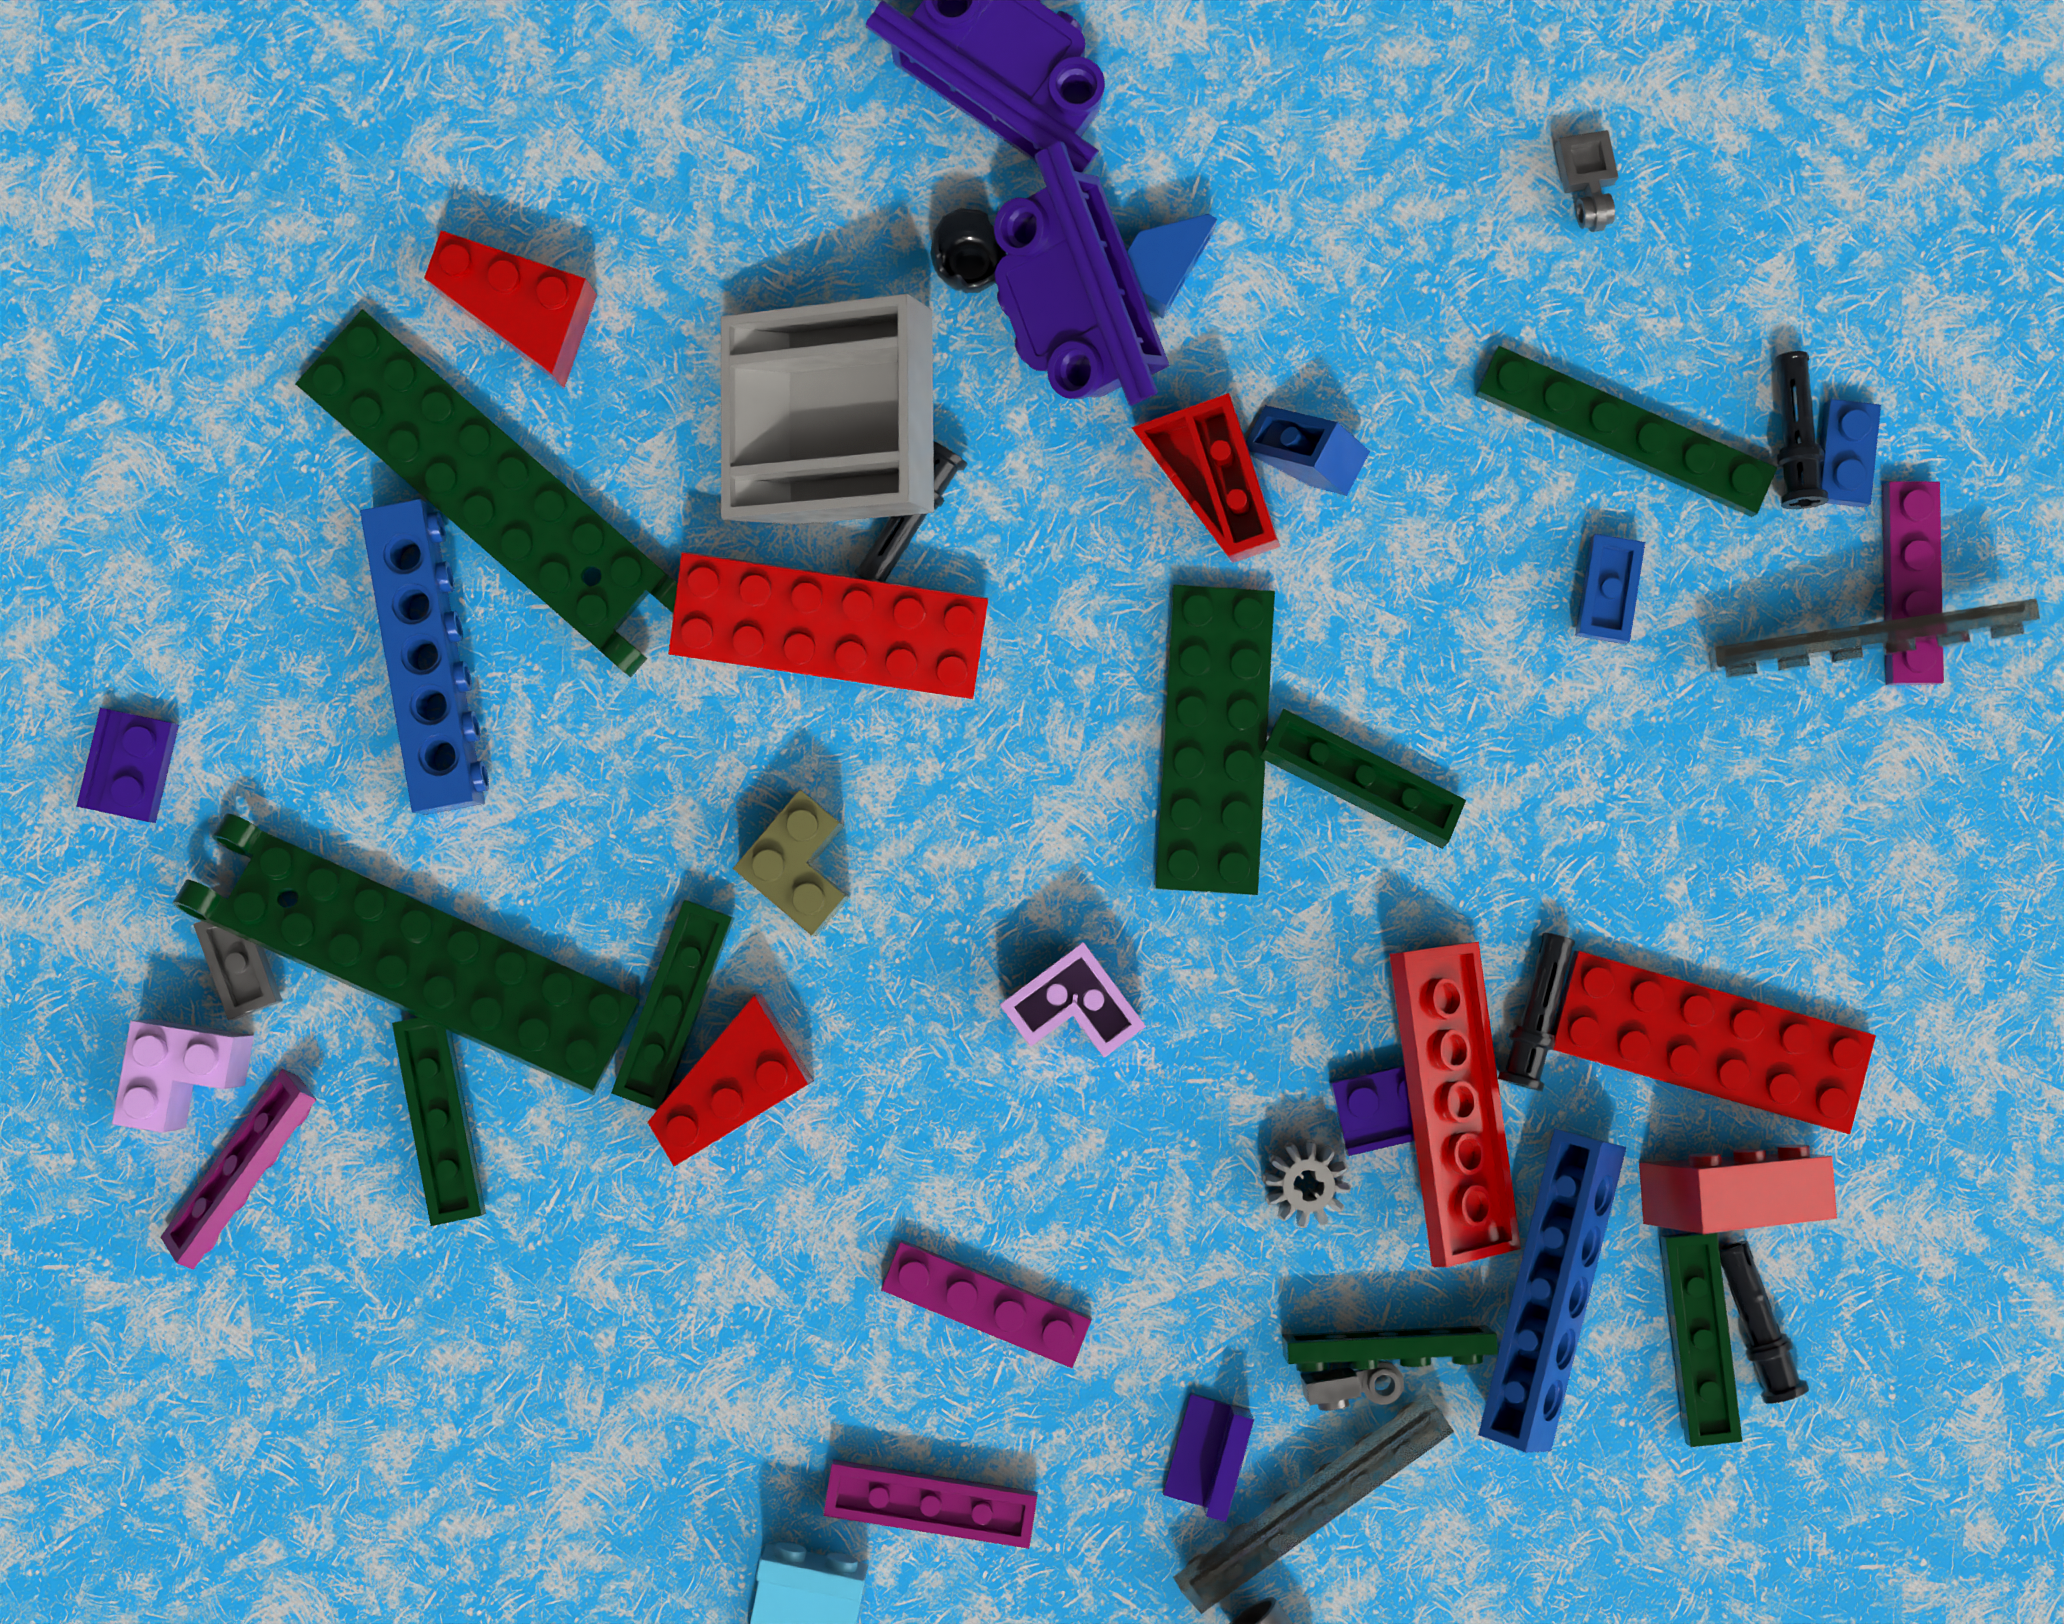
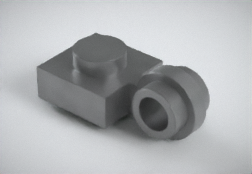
M1605 130L1559 138L1554 147L1564 193L1582 190L1585 192V197L1578 198L1576 202L1578 225L1581 229L1588 228L1591 232L1603 231L1606 225L1613 224L1615 206L1611 194H1602L1601 187L1613 186L1619 178L1609 131Z
M1379 1361V1367L1375 1369L1353 1370L1346 1367L1300 1375L1303 1395L1308 1404H1318V1409L1323 1411L1345 1408L1349 1406V1399L1361 1397L1362 1392L1374 1403L1381 1405L1390 1404L1400 1397L1404 1389V1379L1401 1372L1395 1365L1387 1361ZM1379 1376H1390V1384L1386 1389H1375L1374 1384Z

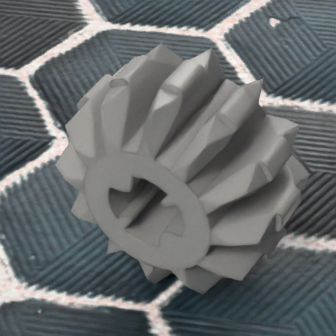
M1307 1138L1303 1144V1153L1299 1155L1294 1143L1291 1141L1286 1142L1284 1148L1290 1158L1289 1160L1284 1162L1275 1154H1271L1268 1158V1161L1274 1167L1280 1169L1279 1174H1262V1182L1264 1184L1279 1187L1265 1195V1201L1268 1205L1284 1201L1277 1214L1282 1221L1289 1219L1297 1209L1296 1222L1300 1228L1307 1227L1310 1212L1314 1213L1320 1225H1325L1328 1223V1216L1323 1208L1327 1204L1339 1213L1344 1209V1205L1334 1198L1333 1195L1334 1192L1349 1193L1351 1185L1344 1181L1334 1180V1178L1344 1174L1348 1167L1343 1161L1335 1162L1328 1166L1335 1154V1150L1329 1145L1325 1146L1316 1156V1143L1313 1139ZM1309 1170L1310 1175L1318 1180L1315 1191L1309 1188L1311 1194L1303 1196L1302 1191L1294 1186L1297 1175L1303 1179L1304 1176L1301 1172Z

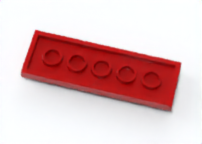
M683 551L681 553L668 655L973 699L989 598Z
M1479 942L1391 953L1389 955L1432 1267L1447 1268L1521 1249Z
M1574 951L1551 1034L1554 1036L1553 1041L1556 1042L1554 1051L1845 1134L1851 1133L1876 1038L1874 1034L1582 951Z

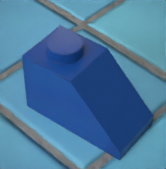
M1210 214L1197 216L1139 231L1131 246L1123 242L1150 312L1164 319L1213 236L1217 218Z
M1267 405L1264 406L1246 441L1251 456L1310 487L1344 496L1348 495L1370 453L1364 445L1336 421Z

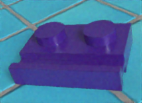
M100 707L76 807L156 823L179 724Z
M1404 1065L1329 1082L1340 1130L1345 1143L1346 1155L1352 1156L1415 1141Z

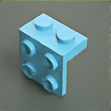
M779 1542L776 1545L767 1543L759 1562L756 1581H759L750 1624H857L869 1564L860 1563L856 1558L841 1553L822 1555L807 1552L803 1546L793 1543Z

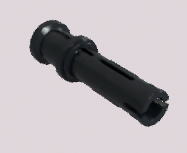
M1804 351L1787 352L1775 357L1784 447L1779 450L1777 455V465L1783 467L1785 494L1781 496L1780 501L1781 507L1785 509L1813 508L1824 505L1829 500L1828 492L1822 489L1820 462L1824 461L1825 453L1821 445L1815 443L1813 402L1808 368L1809 355ZM1794 387H1796L1797 407H1798V418H1799L1797 422H1796L1794 390H1793ZM1802 471H1803V478H1804V485H1803V486H1802V478H1801V472H1802Z
M933 441L934 510H936L944 503L945 500L942 495L957 471H964L968 463L946 447ZM928 513L891 516L854 573L861 578L885 582Z
M1546 932L1542 933L1541 938L1543 939L1530 982L1520 1026L1514 1025L1513 1030L1511 1029L1509 1033V1038L1513 1042L1505 1071H1500L1498 1075V1080L1541 1092H1543L1545 1085L1540 1079L1548 1050H1553L1556 1043L1553 1041L1554 1036L1550 1034L1572 947L1575 944L1573 939Z
M1739 1241L1722 1246L1719 1249L1721 1267L1724 1270L1729 1289L1749 1343L1746 1345L1747 1350L1745 1351L1747 1359L1754 1361L1764 1387V1391L1761 1392L1763 1402L1766 1404L1780 1403L1804 1395L1809 1391L1807 1381L1799 1378L1790 1350L1793 1349L1792 1340L1786 1334L1780 1332L1761 1277L1755 1266L1748 1241Z

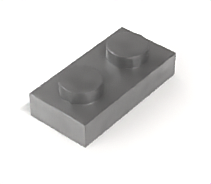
M204 921L193 924L228 1020H236L283 1001L263 947Z

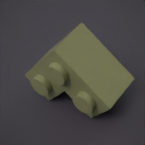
M802 790L796 793L733 867V870L811 936H818L850 898L812 865L842 830L844 825Z

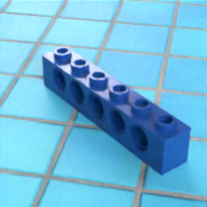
M421 499L360 510L411 810L413 813L429 815L485 804L483 791L489 790V778L484 762L477 761L474 741L480 740V726L476 713L469 711L466 691H471L472 681L466 661H460L457 642L463 640V629L457 611L451 612L448 592L454 591L455 585L450 564L448 561L443 562L440 542L446 541L442 516L439 512H434V509ZM418 546L421 553L419 562L413 568L403 570L401 566L403 553L410 547ZM426 595L429 600L427 613L420 619L412 620L409 613L411 603L417 597ZM435 645L438 651L436 663L429 669L421 670L418 664L419 653L424 647ZM443 694L447 702L446 711L440 718L430 720L426 710L427 704L435 695ZM445 744H451L455 750V761L451 767L441 771L435 763V755L440 747Z
M1554 1128L1478 1433L1479 1436L1525 1453L1551 1452L1626 1147Z

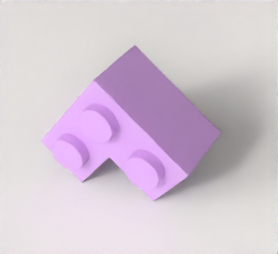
M1084 942L1000 1003L1001 1008L1030 1047L1073 1016L1105 1058L1146 1027Z
M157 1019L131 1021L112 1125L161 1133L186 1128L194 1084L220 1089L245 1086L254 1035Z

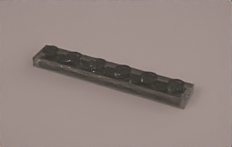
M2036 598L1717 646L1708 652L1711 673L1725 671L1726 679L1756 675L1758 674L1757 666L1772 663L1778 664L1779 671H1788L1811 666L1809 658L1830 655L1831 663H1842L1862 659V650L1883 647L1884 655H1896L1916 651V642L1933 639L1937 640V647L1941 648L1971 642L1969 634L1990 631L1992 640L2020 636L2025 634L2023 626L2039 620L2040 615Z
M1426 1394L1417 1402L1405 1405L1399 1410L1396 1417L1375 1432L1363 1435L1353 1448L1335 1461L1320 1466L1313 1476L1292 1492L1284 1493L1277 1497L1267 1510L1250 1522L1235 1527L1228 1535V1538L1207 1553L1199 1554L1192 1558L1185 1569L1173 1576L1184 1596L1201 1614L1447 1438L1454 1432L1429 1394Z

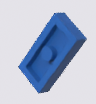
M1830 399L1824 403L1820 445L1824 450L1825 459L1820 462L1822 489L1828 492L1829 500L1827 504L1865 508L1871 504L1881 405Z
M1594 534L1590 537L1575 636L1619 644L1630 642L1645 542Z

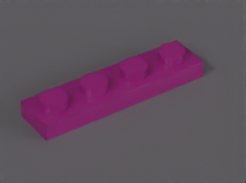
M1889 481L1882 485L1886 685L1943 684L1940 482Z
M281 1069L160 1238L177 1264L194 1270L205 1253L212 1250L223 1228L234 1213L244 1206L250 1191L265 1170L275 1163L281 1148L296 1127L300 1126L308 1117L310 1109L317 1099L299 1076Z
M901 1240L881 1291L1072 1369L1092 1321V1318L1088 1315L904 1240Z
M833 1459L823 1516L1029 1549L1037 1503V1492Z

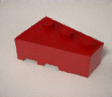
M762 994L754 995L647 1121L674 1167L814 1081Z

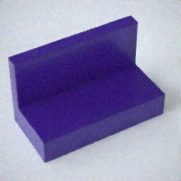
M1190 1393L1163 1489V1495L1202 1506L1206 1517L1226 1522L1254 1423L1250 1410Z

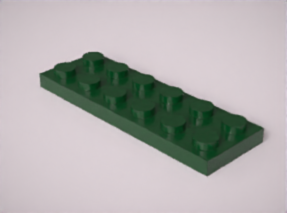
M1173 585L1155 889L1258 895L1265 760L1259 757L1267 742L1275 591Z

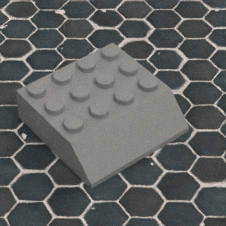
M908 294L721 316L722 519L796 525L934 513L932 309Z

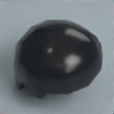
M959 208L944 215L933 231L930 255L934 270L948 286L955 291L979 293L996 284L995 270L999 261L1006 256V252L997 243L994 227L990 224L988 215L985 212Z

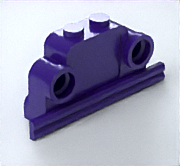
M882 0L874 13L868 18L865 24L866 28L891 45L893 64L1037 163L1036 153L1047 149L1053 143L1061 141L1064 142L1074 171L1084 173L1099 153L1097 148L1081 137L1100 110L1105 80L1099 66L1092 60L1085 58V38L1081 32L1082 27L1068 13L1063 11L1055 13L1043 5L1041 0H923L909 19Z
M1059 141L1035 154L1046 187L1028 198H1014L1007 201L996 215L994 222L995 238L999 246L1008 253L999 261L995 270V280L999 289L997 299L1001 309L1011 321L1016 335L1014 342L1018 355L1032 369L1046 371L1049 382L1057 394L1068 399L1098 398L1122 387L1128 405L1133 406L1158 393L1152 375L1170 365L1099 177L1074 171L1064 142Z

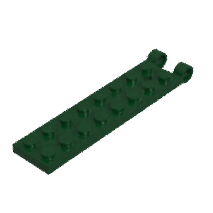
M362 309L300 377L295 385L631 678L648 658L616 630L649 593L674 614L678 583ZM592 567L598 568L601 571L600 582L594 586L586 585L583 580L585 571Z
M229 813L224 815L212 838L225 848L251 858L250 862L228 899L203 884L193 880H186L173 901L175 907L198 920L210 923L589 1094H595L640 1005L639 999L261 831L257 826L239 816ZM286 891H293L298 894L296 904L288 908L280 906L278 902L280 895Z

